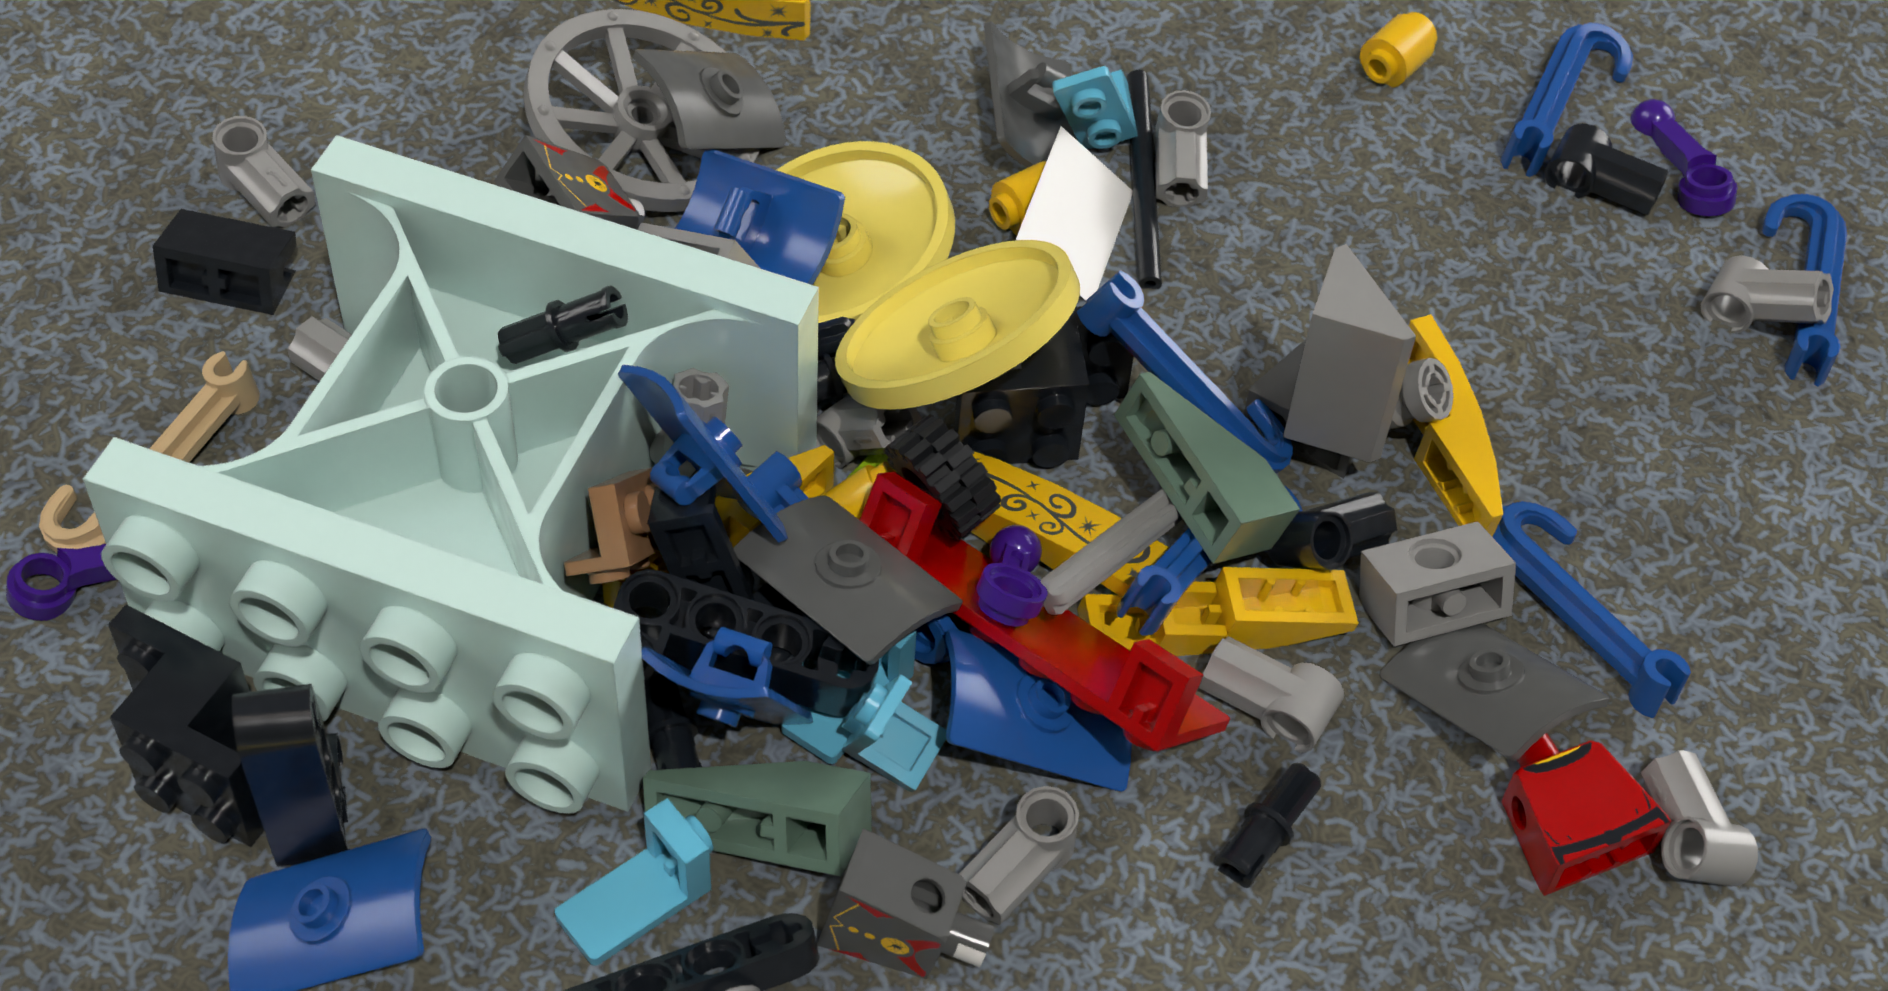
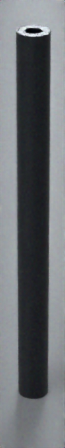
M1134 70L1127 75V82L1138 134L1137 137L1130 138L1138 285L1140 288L1160 289L1162 277L1149 76L1143 70Z

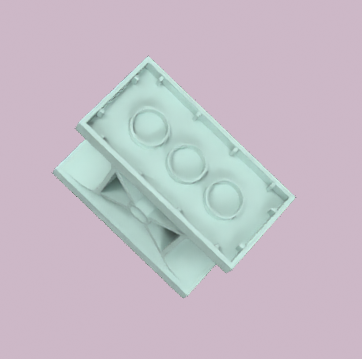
M336 135L312 167L311 173L344 330L352 334L285 432L267 447L247 457L217 465L197 466L113 437L83 478L106 542V546L101 553L102 561L108 571L120 582L130 607L241 662L244 675L253 677V683L257 691L312 683L323 722L327 720L334 707L379 722L378 729L384 740L397 752L417 763L429 767L445 768L452 765L459 752L506 768L505 775L510 785L524 798L547 810L558 813H575L582 808L588 797L628 812L643 784L644 775L651 769L639 617L593 602L592 600L601 584H590L588 573L566 576L563 563L599 545L588 488L628 471L652 468L655 465L650 457V447L652 441L662 428L618 376L622 365L640 366L662 375L673 385L674 374L691 368L707 373L717 372L729 385L725 425L743 445L735 453L742 463L740 466L742 468L754 471L776 451L789 458L816 448L819 287ZM613 286L620 292L622 298L610 303L611 307L609 309L625 304L627 307L628 323L626 326L618 329L614 328L581 340L577 349L570 352H564L559 348L513 364L507 357L501 355L498 348L500 343L497 333L502 327L544 312L548 303L555 300H560L566 304L601 291L604 287Z

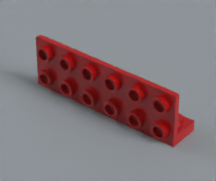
M895 472L877 474L860 521L963 600L959 610L953 613L969 623L968 629L973 635L986 642L1003 646L1019 657L1020 666L1027 672L1041 678L1051 679L1071 693V700L1077 706L1088 712L1104 715L1123 728V734L1126 739L1140 748L1150 751H1161L1226 730L1230 717L1196 695L1204 675L1150 639L1134 642L1131 650H1128L1068 609L1062 614L1051 615L1047 613L1044 605L1039 615L1029 619L1028 623L1023 626L1006 625L987 616L978 605L979 595L976 587L984 568L993 563L991 558L962 539L956 540L955 537L953 539L948 537L944 529L940 531L934 525L942 505L941 502Z

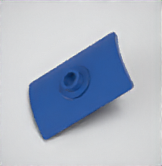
M710 149L702 154L694 191L675 229L736 240L761 269L813 285L835 241L842 217L845 196L842 192Z
M622 365L618 376L673 441V445L652 468L650 473L652 483L683 506L693 503L698 496H701L713 485H716V494L718 496L745 502L778 543L787 540L788 536L782 521L739 468L742 463L735 453L743 445L736 435L715 416L707 423L702 421L677 389L662 375L640 366ZM686 460L697 471L692 478L680 475L678 470Z
M721 627L715 639L707 643L692 671L646 646L642 648L643 660L668 679L691 690L689 696L701 701L697 710V714L733 727H737L740 716L773 724L794 725L813 723L811 712L769 688L773 667L770 661L772 652L771 642ZM736 650H745L749 658V664L758 668L754 680L752 681L714 668L717 655L727 657Z
M950 628L948 630L945 640L950 656L952 683L950 712L946 731L947 742L1116 791H1124L1127 788L1132 743L1124 736L1123 728L1102 714L1091 713L1077 706L1070 698L1071 693L1051 679L1041 678L1027 672L1020 666L1019 657L1000 644L986 642L975 635Z
M426 828L255 876L247 880L237 899L229 933L228 977L230 991H297L422 956L424 945L420 919V885L426 852L431 842L428 830Z

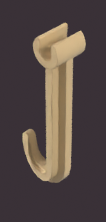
M224 351L214 354L206 360L202 368V375L206 384L149 449L190 462L230 415L242 414L254 408L259 401L260 392L247 361H241L233 372ZM70 485L61 486L51 496L40 516L39 528L48 547L56 553L57 548L79 549L106 544L95 512L79 527L72 529L61 527L62 521L77 500V495Z

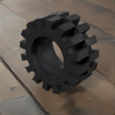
M931 414L926 415L886 446L885 454L889 457L887 459L889 466L898 475L942 503L934 525L940 531L944 529L948 537L952 539L955 537L956 540H960L1001 507V497L995 491L997 487L994 481L985 475L988 471L983 463L976 461L973 457L974 451L969 445L966 444L964 446L960 442V436L952 428L948 430L945 422L940 418L935 419Z

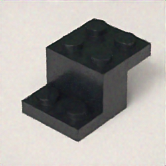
M1082 306L1075 307L1062 328L1026 360L997 378L956 396L954 431L960 436V442L964 446L968 444L974 452L999 459L1008 464L1035 463L1041 467L1051 468L1059 466L1067 460H1078L1086 404L1105 405L1117 398H1125L1129 389L1134 356L1112 333L1107 336H1098L1088 330L1077 314V311Z
M126 604L109 622L108 626L119 653L117 660L125 670L133 691L110 716V719L121 744L119 752L129 764L135 779V792L145 803L158 811L166 813L174 806L191 815L193 824L214 841L225 843L229 837H232L252 847L263 834L264 828L238 754L233 726V694L250 692L241 662Z

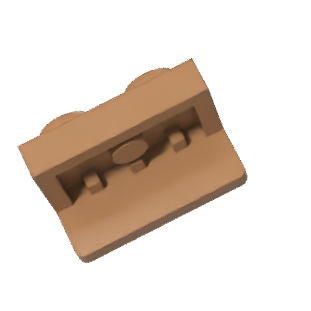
M652 468L628 471L588 488L599 545L563 562L566 576L588 573L590 584H601L628 578L631 576L630 571L650 566L649 556L659 551L647 524L656 487L650 479Z

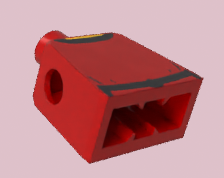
M1548 733L1538 739L1516 760L1520 768L1513 773L1501 800L1536 883L1544 896L1654 853L1671 823L1666 812L1602 743L1590 740L1560 752Z

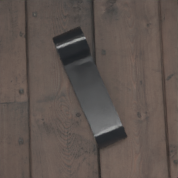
M647 569L635 572L626 578L620 587L613 605L614 609L639 617L641 648L646 646L691 671L707 643L714 640L703 636L699 632L700 629L706 627H726L771 642L772 647L783 648L789 651L794 657L790 660L781 661L770 657L773 667L769 688L795 704L829 715L847 716L852 707L859 702L864 692L868 693L874 685L878 672L879 660L875 664H866L810 618L662 571ZM649 606L660 610L663 615L653 619L643 618L637 615L634 610L639 607ZM742 649L732 652L727 657L717 655L713 666L714 668L752 681L758 669L749 664L747 652ZM642 659L646 705H648L654 696L661 673L657 672ZM809 659L817 661L815 670L807 668ZM839 671L850 673V679L838 676Z
M312 683L233 694L232 715L238 754L277 867L304 863L350 850L347 848L343 823H348L346 789L342 785L339 766H344L338 732L326 734Z

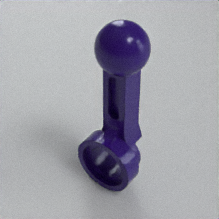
M1649 99L1638 104L1631 114L1632 125L1640 133L1652 137L1663 155L1684 176L1679 182L1677 196L1679 205L1684 210L1701 216H1718L1731 211L1736 204L1738 186L1729 170L1716 165L1717 155L1704 149L1675 121L1674 111L1666 102L1658 99Z
M1009 525L995 534L990 544V557L993 563L984 568L976 587L979 595L978 605L980 609L990 618L1010 626H1023L1028 623L1029 619L1037 617L1048 595L1047 588L1041 584V580L1030 573L1040 562L1042 546L1038 536L1028 527Z
M106 544L79 549L57 548V556L49 553H35L24 557L8 573L6 582L8 604L16 613L31 620L44 621L60 616L72 605L76 596V588L83 585L116 580L102 561L101 553ZM46 574L56 578L60 584L52 589L38 590L28 586L24 580L32 575Z

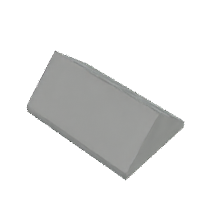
M1347 244L1335 248L1312 314L1283 437L1366 462H1372L1381 458L1416 335Z

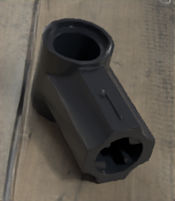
M1586 123L1575 124L1568 128L1545 168L1547 184L1554 189L1556 186H1560L1575 192L1574 197L1582 198L1592 192L1649 215L1664 186L1669 170L1612 148L1613 145L1609 136L1594 125Z
M1368 492L1306 511H1299L1272 549L1267 550L1268 555L1274 564L1281 568L1337 569L1344 565L1348 558L1361 555L1363 550L1389 544V538L1392 533L1398 530L1395 510L1387 505L1381 493Z

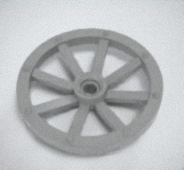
M607 9L593 11L573 17L558 25L548 33L537 47L525 78L524 107L528 123L535 138L591 157L569 137L563 128L612 133L615 138L598 160L607 166L628 198L640 201L644 210L685 211L697 180L685 182L663 146L701 159L703 152L710 149H682L679 146L671 110L657 83L655 82L652 88L638 86L626 38L650 41L675 51H726L702 33L683 23L661 15L638 10ZM605 38L619 97L569 56L567 52L586 42ZM551 69H555L605 112L552 106L548 91V78ZM725 148L714 150L754 163L760 148ZM630 151H642L661 183L633 178L619 173L615 169Z

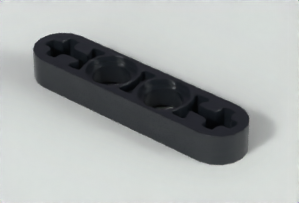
M783 913L564 991H726L744 985H753L759 987L760 991H765L810 973L817 966L820 957L812 921L800 914ZM720 967H729L728 969L719 973L703 975L704 973L712 969Z

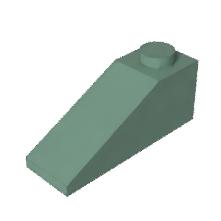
M1151 372L1139 374L1114 416L1212 563L1272 549L1300 508L1267 460Z
M810 761L649 770L643 777L645 812L668 798L684 818L693 815L701 822L712 840L713 851L841 876L848 866L862 830L866 829L872 832L871 773Z

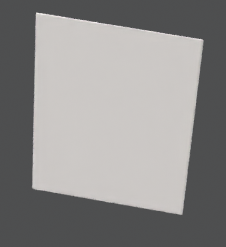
M1060 126L1016 240H1040L1053 243L1063 249L1079 278L1080 296L1087 300L1098 290L1133 190Z

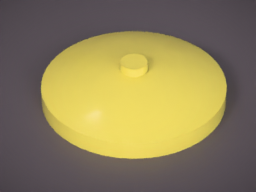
M874 141L847 142L814 150L777 169V171L842 192L845 196L842 217L835 241L820 274L813 284L819 287L818 323L839 317L857 320L861 314L890 290L919 272L948 258L955 234L954 209L937 171L916 153L889 143Z
M1006 241L961 253L912 276L872 304L851 325L842 338L836 351L835 367L849 395L859 404L871 408L887 410L913 408L963 394L1011 370L1045 345L1062 328L1073 313L1080 296L1079 278L1066 252L1059 246L1045 241Z

